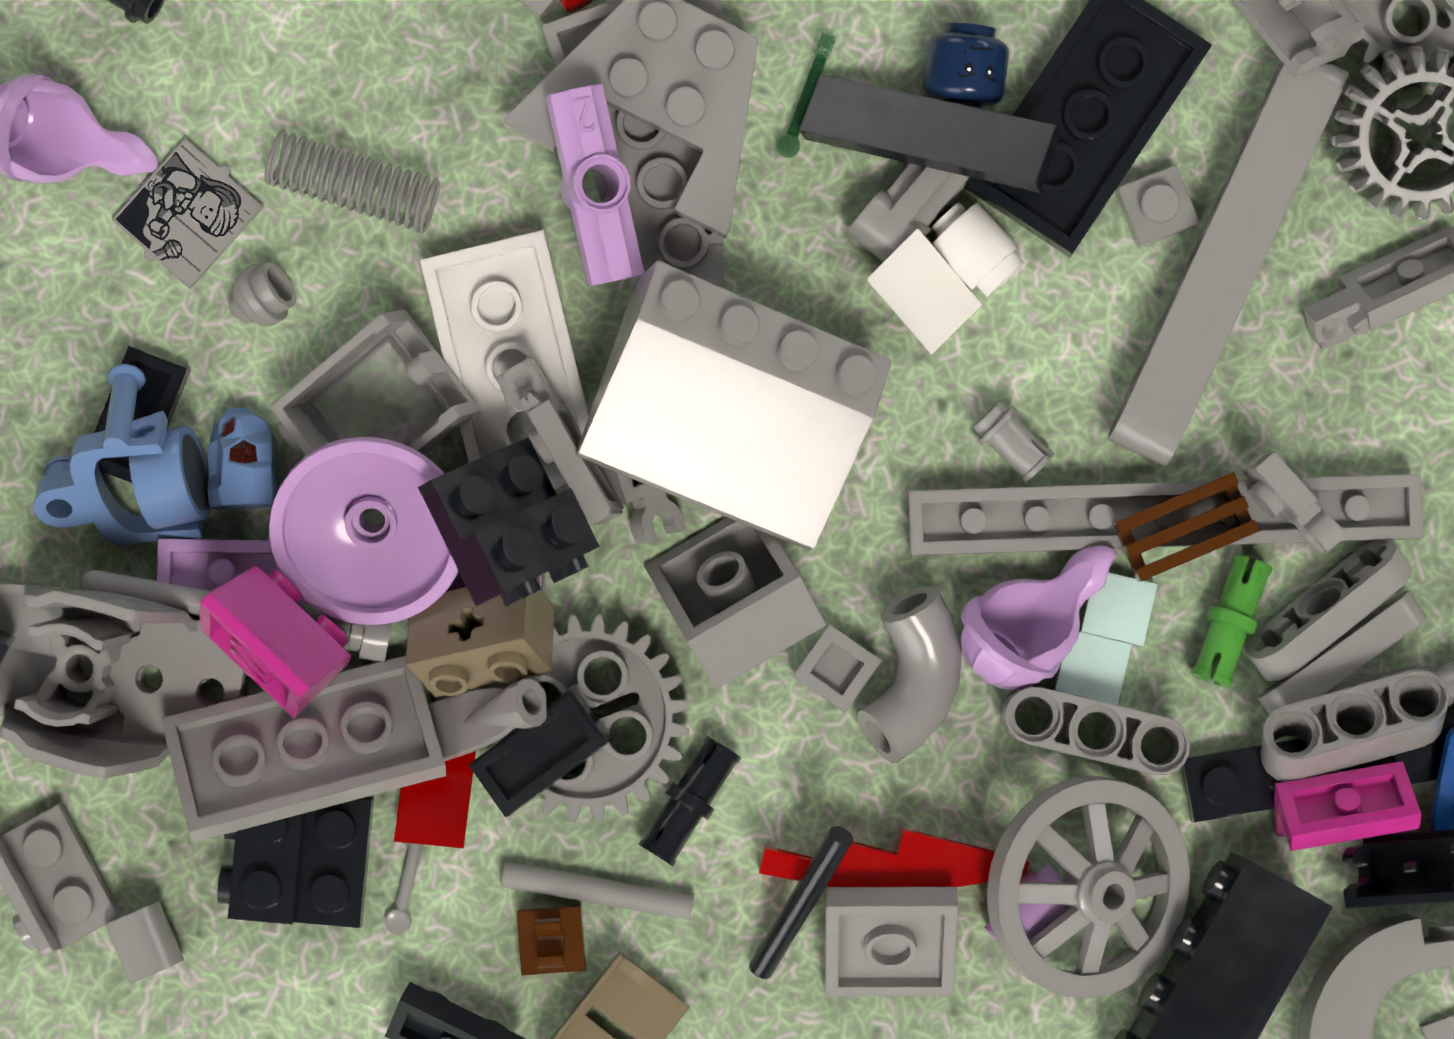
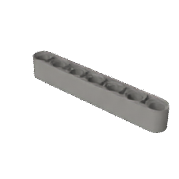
M1280 62L1111 426L1107 440L1165 467L1173 457L1348 78V71L1331 63H1326L1294 76L1284 63Z

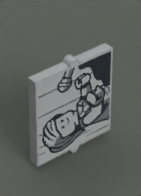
M184 138L115 215L112 221L145 249L144 257L148 261H159L191 289L264 207L230 178L232 173L227 166L218 167Z

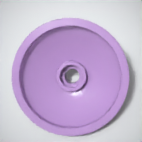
M354 437L337 440L312 451L301 459L287 474L277 492L271 509L269 537L273 556L281 574L299 590L305 602L318 611L345 622L361 625L389 624L410 618L424 611L446 592L458 572L452 556L418 489L419 486L429 480L443 475V471L430 459L413 448L392 440L376 437ZM370 508L377 509L384 515L385 520L378 524L370 523L364 518L362 512Z

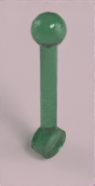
M823 32L819 39L815 58L787 133L780 136L776 142V150L784 158H792L800 151L799 129L820 74H822L826 61L832 52L836 36Z

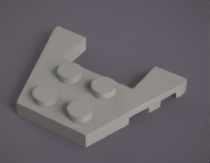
M624 0L507 114L503 125L506 129L556 153L557 147L545 97L570 89L603 84L608 106L703 153L674 208V212L726 239L731 228L758 37L683 0Z

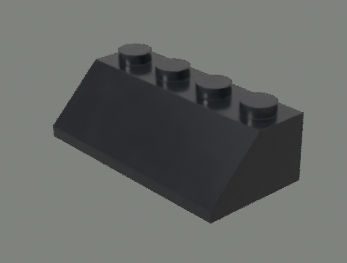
M1231 852L1225 862L1222 860L1218 861L1208 873L1202 886V894L1205 895V898L1193 918L1190 916L1186 917L1176 929L1170 942V950L1173 951V954L1161 974L1158 972L1154 973L1144 985L1138 998V1006L1141 1007V1010L1129 1030L1122 1029L1114 1039H1258L1333 906L1256 863Z

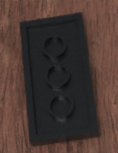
M1089 0L1012 115L1053 124L1059 130L1060 138L1040 193L972 177L967 182L965 189L1070 258L1212 44L1145 0Z

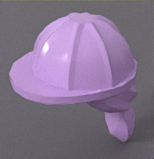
M35 73L15 77L0 84V173L4 177L20 182L29 181L42 184L63 182L77 175L88 166H99L120 176L155 172L158 169L159 162L154 152L141 138L127 132L107 131L101 127L84 97L69 86L56 83L51 77Z
M1102 545L1082 549L1069 559L1060 575L1052 580L1016 579L997 584L982 596L971 599L963 607L960 618L964 625L961 636V649L966 662L973 669V673L981 677L986 684L1012 691L1031 687L1042 679L1052 678L1060 668V663L1072 651L1073 646L1078 640L1080 628L1079 608L1085 600L1095 595L1105 586L1109 569L1117 557L1116 550Z

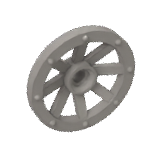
M1085 776L1065 780L1047 788L1031 799L1010 822L999 841L991 863L987 887V906L992 931L998 946L1007 960L1021 975L1031 982L1060 995L1075 998H1094L1112 994L1130 986L1142 978L1160 961L1170 947L1171 939L1183 920L1190 886V868L1185 842L1177 824L1166 808L1149 793L1136 786L1112 778ZM1105 803L1118 804L1135 816L1114 857ZM1080 806L1083 809L1090 855L1084 857L1050 826L1057 818ZM1151 838L1157 856L1158 872L1132 877L1131 874ZM1035 842L1066 870L1062 882H1020L1025 861ZM1156 895L1152 913L1143 928L1132 911L1136 899ZM1019 903L1064 904L1068 911L1032 939L1028 940L1020 918ZM1114 924L1129 947L1118 957L1101 965L1110 928ZM1087 926L1075 970L1059 969L1044 960L1050 953Z

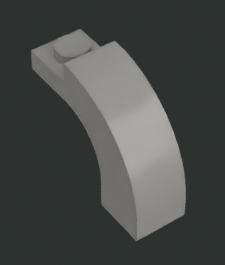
M1406 913L1374 922L1344 940L1322 963L1306 992L1298 1024V1039H1373V1025L1377 1010L1386 994L1397 983L1418 972L1454 967V921L1428 925L1429 936L1423 937L1421 918Z

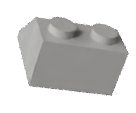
M728 517L644 565L715 690L826 626L802 578L776 537Z

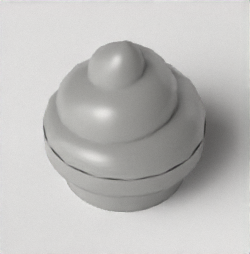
M266 262L261 266L251 264L241 270L238 280L233 285V298L229 302L230 315L245 322H254L261 326H273L287 317L288 309L296 303V294L289 278L276 264L272 262Z

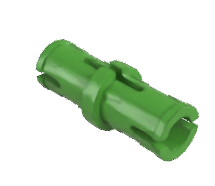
M1234 554L1232 557V565L1218 605L1210 606L1206 620L1211 624L1196 665L1191 671L1192 676L1208 682L1217 658H1220L1213 680L1215 681L1214 685L1224 688L1231 687V680L1246 636H1254L1258 622L1253 620L1268 576L1271 575L1273 570L1270 565L1256 559L1248 582L1243 584L1250 566V557Z

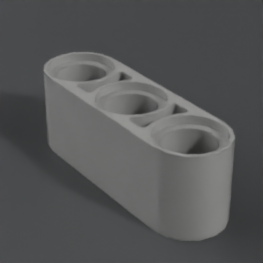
M1421 669L1409 670L1282 706L1274 710L1265 721L1260 752L1262 765L1267 773L1276 780L1286 782L1329 774L1424 747L1434 742L1441 734L1450 700L1448 688L1443 680L1432 672ZM1407 701L1423 702L1430 708L1432 714L1426 717L1411 716L1403 710L1401 704ZM1347 718H1355L1367 724L1370 731L1362 735H1352L1343 731L1338 723ZM1283 736H1295L1303 740L1308 747L1301 752L1289 753L1279 748L1275 741Z
M1027 687L1021 690H1014L1005 698L1001 707L1000 720L1004 730L1011 738L1021 743L1154 775H1167L1177 771L1185 764L1190 753V740L1186 730L1178 722L1155 714L1041 687ZM1028 697L1040 699L1048 711V720L1045 726L1039 732L1033 734L1023 732L1015 721V710L1018 704ZM1092 712L1102 714L1110 726V734L1107 741L1095 749L1086 747L1080 741L1078 735V726L1081 719ZM1160 727L1169 734L1172 741V749L1164 761L1155 764L1149 762L1143 756L1141 741L1144 734L1150 729Z

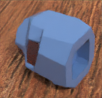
M227 408L214 423L210 445H208L209 508L229 510L273 506L274 499L279 490L277 440L267 421L248 408Z

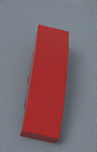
M900 827L894 851L853 841L827 886L963 887L988 882L995 851ZM764 845L758 872L759 874L799 881L813 857ZM1027 860L1025 861L1021 876L1027 875L1030 863Z

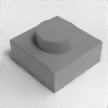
M1177 165L1122 185L1115 190L1138 249L1195 228L1200 224Z
M829 624L792 677L846 713L882 660Z

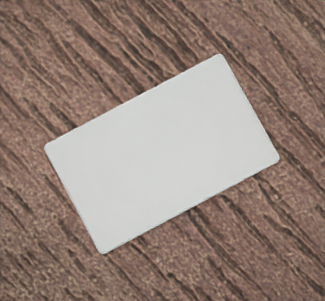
M916 229L867 278L870 285L930 354H933L982 305L919 229Z

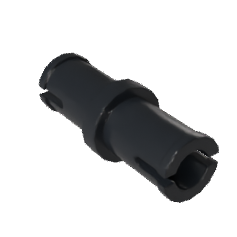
M708 736L704 739V744L678 785L671 782L665 792L670 798L644 839H641L638 844L671 866H674L676 863V858L701 818L703 817L708 820L715 809L710 804L736 763H739L741 760L739 755Z

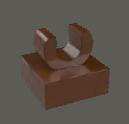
M582 905L517 910L521 976L585 971L587 969Z

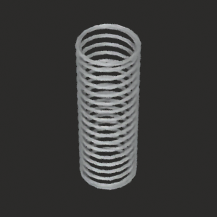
M285 130L277 134L271 146L265 167L264 176L267 185L271 184V186L275 187L279 184L282 190L289 187L292 193L298 191L301 196L308 193L311 199L318 197L320 202L327 199L330 205L337 202L339 208L345 205L349 211L356 208L359 214L366 212L368 217L375 214L378 220L385 217L387 223L394 220L397 226L404 223L407 230L414 226L415 231H420L421 234L427 230L439 197L440 181L438 178L431 185L430 176L428 175L424 178L417 198L414 217L408 225L409 213L421 182V174L419 172L415 174L412 180L404 215L399 221V211L411 181L412 173L410 169L405 172L399 187L402 175L400 166L395 169L390 182L393 168L391 163L386 165L381 177L383 168L381 160L376 163L372 172V157L366 160L363 167L364 158L362 154L358 155L354 162V154L350 151L344 160L345 152L341 148L337 151L334 158L335 148L333 145L329 146L325 153L326 146L324 142H321L316 149L314 139L310 140L306 147V138L304 136L297 142L295 133H292L289 138ZM283 138L280 159L274 171V165L278 148ZM289 148H290V152H289V155H288V160H287V163H286V165H285V161H286V157H287V154H288V150H289ZM298 153H299V157H298L297 164H296V167H295L297 155H298ZM290 164L288 182L283 185V179ZM300 165L298 184L295 188H293L292 183L297 175V171ZM310 167L307 188L303 192L302 185ZM320 169L317 190L312 194V187ZM330 172L327 184V192L322 198L321 191L325 185L328 173ZM340 174L336 196L331 200V193ZM349 178L346 198L341 204V195ZM359 180V184H358V188H357V193H356V201H355L354 204L351 206L350 200H351V197H352V195H353V193H354V189H355V186H356V184H357V181ZM369 182L366 195V202L360 210V201L363 197L366 185ZM379 184L375 201V207L370 213V203L373 199L376 187ZM389 185L385 209L382 212V214L379 215V208L382 203L385 191L387 190ZM399 187L395 211L389 219V209ZM433 190H434V193H433V196H432V199H431V202H430V206H429L428 212H427V214H426V210H427V207H428V204H429V201H430V197H431L432 192H433Z

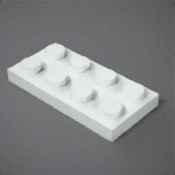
M544 230L420 260L444 362L481 410L460 426L468 462H473L528 438V432L535 428L527 412L507 406L497 380L499 375L528 358L536 360L557 399L564 402L580 432L583 434L589 412ZM536 451L554 490L560 489L561 486L566 484V481L554 461L547 464Z

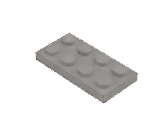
M406 655L340 672L295 719L266 692L161 718L191 843L446 776L445 761L422 683L406 666Z

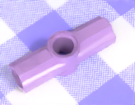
M603 84L570 89L546 96L563 174L560 182V194L565 205L571 210L587 286L643 275V265L628 202L630 176L626 167L619 161ZM588 169L599 171L606 179L608 192L601 203L590 200L582 188V179Z

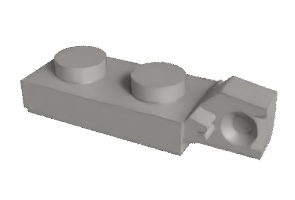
M1447 226L1338 277L1340 283L1338 288L1332 291L1328 297L1304 308L1309 333L1319 347L1324 349L1348 341L1353 334H1366L1369 330L1373 331L1454 293V227Z
M528 358L499 375L497 380L507 406L527 412L535 427L528 432L533 446L547 464L555 462L565 479L566 484L560 487L561 492L572 488L590 525L606 524L621 515L624 507L600 465L575 456L582 433L564 402L557 399L536 360Z

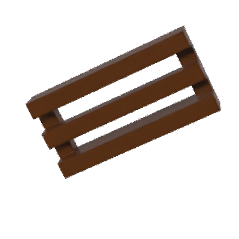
M1234 472L1113 523L1138 582L1259 532L1255 520H1252L1247 509L1249 505L1245 496H1242L1237 486L1239 482ZM1221 491L1224 492L1228 503L1135 541L1131 529ZM1234 515L1238 524L1237 527L1150 564H1145L1141 553Z

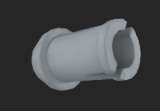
M999 401L973 426V429L981 436L977 442L981 446L987 442L1026 483L1055 454L1048 450L1014 416L1017 412L1014 406L1007 409Z

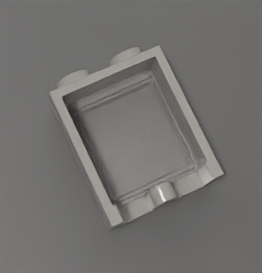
M405 309L381 313L270 406L280 420L278 427L284 439L297 451L304 452L306 456L331 442L354 437H376L392 440L425 455L463 423L481 411Z

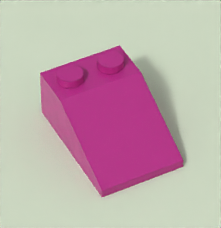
M255 565L211 591L200 602V630L295 719L348 665L351 655L344 647L350 641L326 616L321 614L316 620H313L297 604L302 598V594L285 576L277 570H273L267 576Z

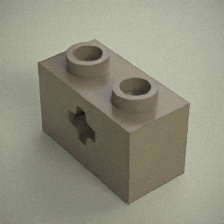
M467 587L447 591L430 607L409 618L406 666L435 697L443 695L457 696L470 689L501 682L514 683L528 676L551 672L555 606L542 590L506 607L500 595L475 606Z

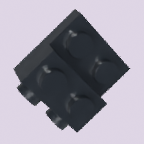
M529 437L433 478L418 487L475 606L499 595L505 607L541 590L536 578L545 573H549L553 583H556L589 567L584 555L600 547L572 488L556 494Z
M360 798L224 834L225 839L235 840L233 866L222 865L217 887L218 903L229 904L227 919L291 925L294 923L361 928L363 925L374 799Z

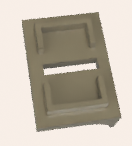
M619 951L550 1039H617L587 1015L593 1005L635 1039H666L690 1006Z

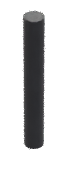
M840 826L830 828L750 961L749 968L755 976L761 979H769L773 975L851 847L854 839L852 834L845 828Z

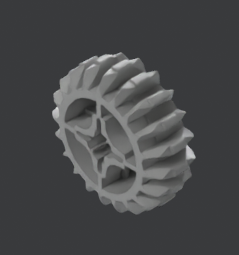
M1410 46L1407 52V67H1402L1400 59L1394 52H1386L1383 54V63L1387 71L1385 75L1380 76L1377 70L1366 64L1360 69L1362 77L1371 85L1364 92L1351 84H1347L1343 89V93L1348 98L1357 102L1354 111L1345 108L1334 109L1333 118L1342 123L1350 124V131H1340L1331 134L1330 142L1335 147H1351L1352 150L1335 160L1336 168L1341 172L1359 168L1351 176L1347 186L1353 193H1358L1372 185L1367 194L1366 204L1373 209L1382 206L1391 195L1389 214L1394 218H1402L1409 202L1412 201L1415 217L1419 220H1427L1430 214L1431 200L1434 199L1439 209L1445 215L1454 212V202L1450 195L1454 192V143L1448 137L1446 123L1453 111L1449 105L1454 99V63L1447 71L1449 51L1441 47L1435 48L1428 65H1425L1423 49L1419 46ZM1417 82L1439 83L1432 95L1426 93L1423 99L1411 108L1401 109L1385 101L1389 95L1406 85ZM1373 117L1383 122L1389 128L1392 135L1391 146L1385 155L1389 161L1381 173L1374 164L1369 150V129ZM1399 117L1409 124L1414 122L1421 126L1429 118L1431 124L1425 126V128L1432 132V138L1443 144V148L1438 149L1428 142L1423 144L1420 141H1414L1407 148L1406 143L1413 139L1405 134V128L1394 122V118ZM1429 158H1438L1452 165L1438 177L1425 182H1399L1405 172L1411 174L1420 162Z

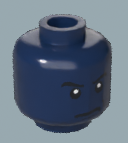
M946 23L945 32L933 35L927 43L922 83L925 95L929 98L979 109L980 106H992L999 103L1003 99L1005 92L1009 48L1006 43L995 38L996 29L969 23Z

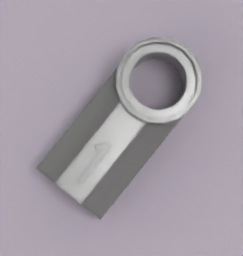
M909 164L887 191L882 189L869 202L850 226L847 233L884 262L916 229H919L927 237L932 230L929 226L943 209L948 207L966 185L965 183L970 177Z

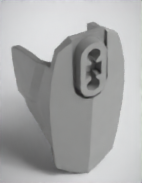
M0 583V630L16 637L0 666V716H2L0 738L9 741L24 757L96 778L121 776L155 768L169 755L161 718L234 700L243 696L246 673L200 630V619L189 615L186 611L158 602L114 593L29 584ZM151 665L157 667L163 676L160 688L150 686L146 680V672ZM212 678L218 680L224 688L222 701L213 700L207 691L200 690L201 684L209 682Z

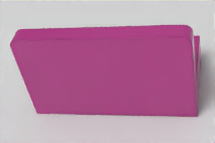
M1403 761L1275 783L1273 826L1278 837H1287L1291 851L1420 829L1421 811Z

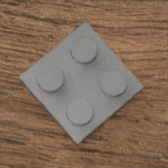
M826 887L825 996H954L958 922L957 887Z

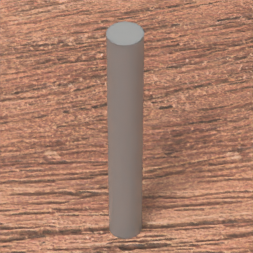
M505 862L501 887L685 920H690L694 895L511 862Z

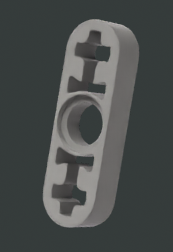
M1392 539L1372 540L1362 545L1254 633V636H1251L1245 648L1246 654L1265 680L1279 681L1294 675L1402 588L1411 576V565Z
M1405 591L1352 627L1297 673L1286 679L1279 680L1258 696V700L1270 715L1274 710L1282 706L1324 695L1413 631L1428 617L1411 593Z

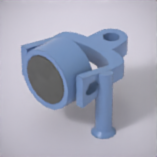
M120 364L113 367L107 375L108 383L112 389L105 430L80 436L74 442L71 457L57 456L46 463L45 477L38 482L33 504L35 515L43 523L56 528H68L93 522L99 533L117 546L155 542L158 539L203 538L205 519L209 517L211 511L208 498L209 471L197 436L187 425L167 429L168 419L164 411L133 421L137 392L145 385V375L139 368L133 365ZM129 456L131 481L143 516L130 514L113 498L101 475L98 464L99 460L102 458Z

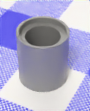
M160 901L105 924L130 984L184 961Z

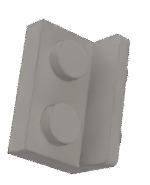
M63 804L50 808L0 836V894L6 892L18 914L13 916V924L21 941L29 950L37 948L41 957L44 958L123 916Z

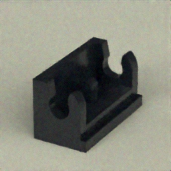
M1454 829L1401 832L1363 838V843L1347 847L1342 855L1344 863L1357 864L1359 874L1358 882L1350 884L1343 890L1346 908L1454 902Z

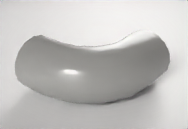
M934 586L917 588L893 600L881 613V620L895 645L899 657L898 672L892 685L883 694L858 712L857 717L862 732L869 743L884 759L891 763H898L920 747L946 719L960 686L962 655L960 641L952 615L939 590Z

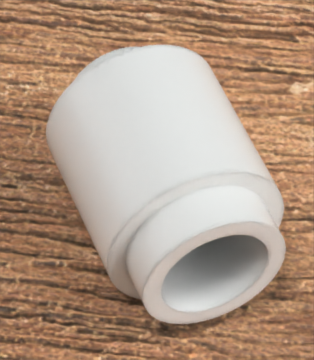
M958 202L932 227L939 236L932 243L934 248L971 290L978 287L987 298L1024 265V261L1015 253L1018 249L1016 243L978 203L966 210Z

